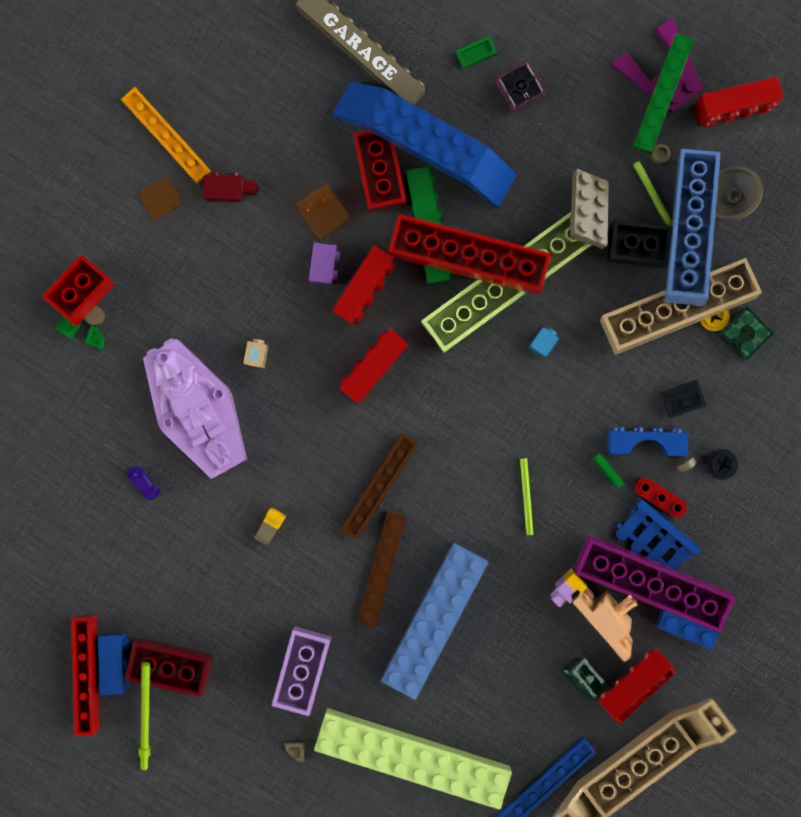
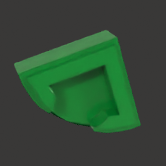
M91 325L84 343L104 350L105 340L103 334L98 328Z

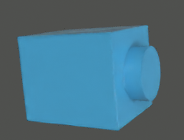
M543 327L528 348L543 358L547 357L559 339L556 336L557 332L549 327L547 329Z

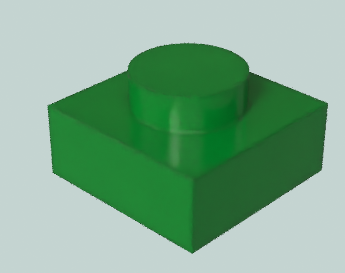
M62 316L54 329L73 339L82 323L80 322L75 327Z

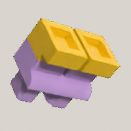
M570 568L555 583L556 589L550 595L552 596L551 599L560 607L566 601L571 603V595L577 589L583 593L587 589V585L579 575L575 574L573 568Z

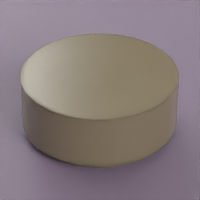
M658 144L653 148L650 156L654 163L664 164L669 160L671 151L667 145Z
M95 306L85 317V320L91 325H100L105 319V313L100 307Z
M688 456L680 460L676 467L679 472H684L692 468L696 461L693 456Z

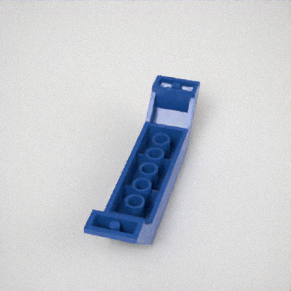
M350 81L332 113L333 117L342 122L367 129L462 182L478 194L482 200L496 208H499L517 175L488 146L384 88Z

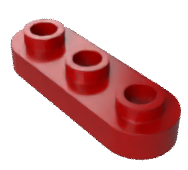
M639 478L634 483V491L637 495L673 517H682L686 513L687 505L684 500L652 480ZM643 484H647L648 489L646 491L642 490ZM660 494L664 495L663 501H659L658 496ZM677 504L680 505L679 511H675V505Z

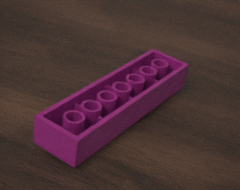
M588 534L573 568L575 574L628 596L631 595L633 598L720 633L736 600L734 594L729 590L591 534Z

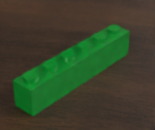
M678 33L675 34L632 149L651 155L693 45V38Z
M429 166L406 170L414 218L440 224L439 220H442L441 209L436 207V202L439 199L437 190H433L432 183H435L433 171H429ZM424 266L427 286L450 282V276H453L451 272Z

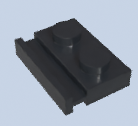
M698 379L660 392L669 418L707 406L699 387Z

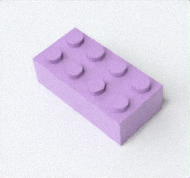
M296 626L293 628L272 706L310 716L332 636Z

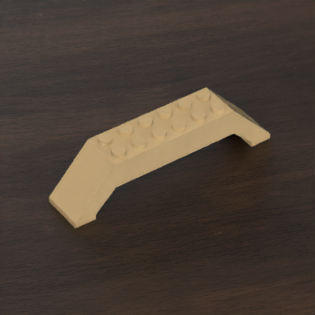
M712 698L669 712L578 780L553 817H609L695 751L718 742L721 744L733 735L736 730Z

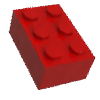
M81 254L44 293L42 298L77 327L115 284Z

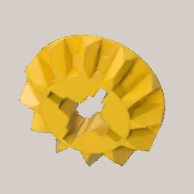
M729 310L716 315L720 320L715 319L711 322V317L700 321L701 325L706 330L714 332L722 330L729 322Z

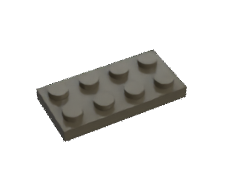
M576 169L572 175L570 237L603 249L607 246L609 181L580 169Z

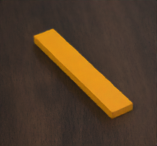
M136 87L121 98L122 102L197 184L204 180V175L211 173V170Z

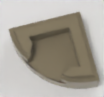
M285 741L286 752L294 760L304 762V741Z

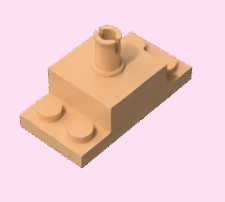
M589 588L583 593L577 589L573 603L624 662L631 657L633 640L629 635L632 619L627 612L637 606L635 599L632 600L633 597L629 595L618 604L607 590L594 599L595 596Z

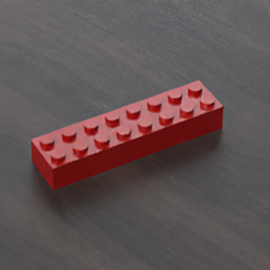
M401 214L398 215L388 250L389 254L397 259L539 296L552 254Z

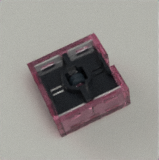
M529 59L516 65L513 71L507 70L494 79V83L512 115L540 100L547 94L546 88Z

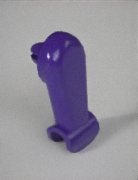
M133 466L128 470L127 477L129 481L143 493L145 498L153 500L160 494V489L152 484L141 467Z

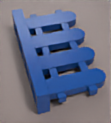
M642 497L636 501L638 508L636 510L632 508L629 511L631 513L630 517L623 524L619 522L616 525L619 528L616 531L617 539L624 541L628 537L633 540L631 543V550L633 552L639 553L644 549L648 553L645 557L677 569L685 560L689 562L692 559L689 556L691 553L697 556L702 551L699 545ZM647 516H649V517H651L653 520H652L651 522H649V521H648L647 519H645V518H646ZM642 522L646 527L638 536H635L632 532ZM662 528L667 531L665 535L660 531ZM655 535L661 538L660 541L652 549L647 546ZM677 540L682 544L680 547L675 544ZM672 547L675 553L665 561L661 557Z

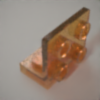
M328 182L296 204L318 239L323 238L350 219V216L334 195Z

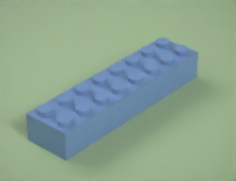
M681 149L677 165L665 302L704 306L708 299L721 152Z
M455 542L452 543L381 677V682L416 700L488 565L487 559Z

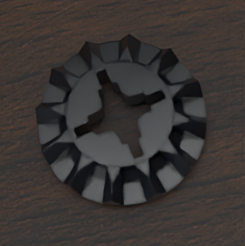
M726 449L713 451L708 457L706 464L708 472L714 478L720 480L731 478L738 469L736 456ZM725 459L724 464L729 468H721L719 470V464L716 461H723Z

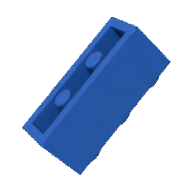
M660 608L653 623L659 629L711 650L719 635V632Z
M126 632L103 633L98 636L100 695L124 694L130 687V681L125 680L129 664V657L126 656V649L129 648V639L126 638Z

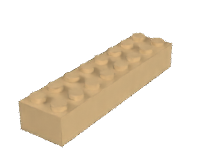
M744 258L710 272L708 299L704 306L665 302L666 290L604 314L600 322L614 354L617 355L757 299L762 291L747 259Z

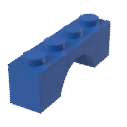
M613 427V431L607 432V454H630L637 443L643 440H651L659 445L666 456H688V433H682V429H670V432H663V428H651V432H644V428H632V431H625V427Z

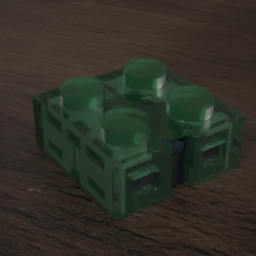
M748 306L740 310L717 333L726 345H731L734 348L732 351L742 361H747L775 334Z

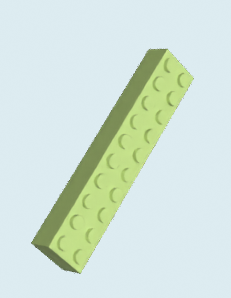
M571 212L524 245L525 247L552 253L545 279L592 246L570 237ZM476 280L424 318L421 324L444 354L527 292Z
M329 708L326 710L314 751L499 810L501 809L512 774L509 765Z

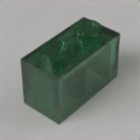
M574 657L562 670L585 700L597 701L609 688L585 658Z

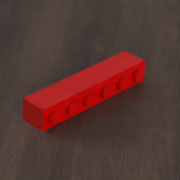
M97 614L77 615L71 618L74 736H94L100 730Z

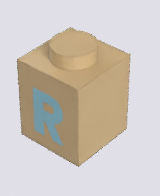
M253 339V342L247 341L243 364L265 368L269 346L259 339Z

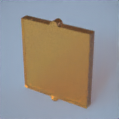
M168 177L138 192L145 204L144 207L148 209L154 220L183 204L177 194V189L173 187Z

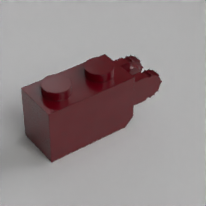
M211 172L209 175H204L203 198L206 202L241 203L244 200V195H256L259 191L255 181L245 180L239 173H229L228 176H224L221 173Z

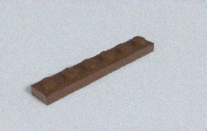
M404 433L401 434L341 528L342 532L355 540L359 538L419 444Z
M389 511L387 513L357 619L359 624L373 628L376 627L406 516Z

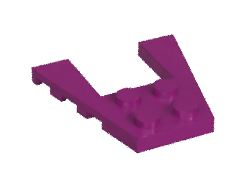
M670 18L656 30V33L669 49L675 34H680L673 18ZM628 52L611 64V67L616 68L625 78L637 84L638 88L643 92L646 91L649 95H653L660 74L652 81H649ZM689 55L668 108L670 113L675 112L704 89Z

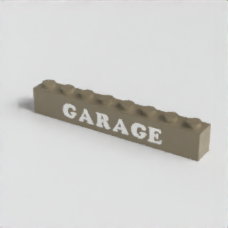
M299 0L296 3L298 12L381 86L389 89L393 94L413 105L425 94L424 83L418 78L414 79L405 66L398 65L392 54H386L376 40H370L367 37L366 31L361 27L358 29L348 15L343 16L339 12L340 9L333 2L329 3L327 0Z

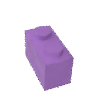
M313 244L309 274L310 283L333 286V281H337L338 270H335V264L340 261V251H337V245Z

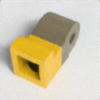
M273 507L270 508L254 539L268 546L287 516Z

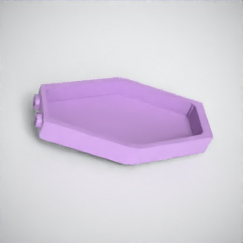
M171 338L163 343V347L158 350L153 348L146 353L147 356L143 357L157 422L162 432L212 479L247 460L233 396L228 386L180 340Z

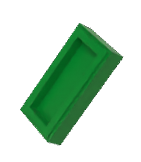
M489 35L456 50L455 55L462 70L497 55V50Z
M600 453L592 456V460L614 487H621L624 484Z

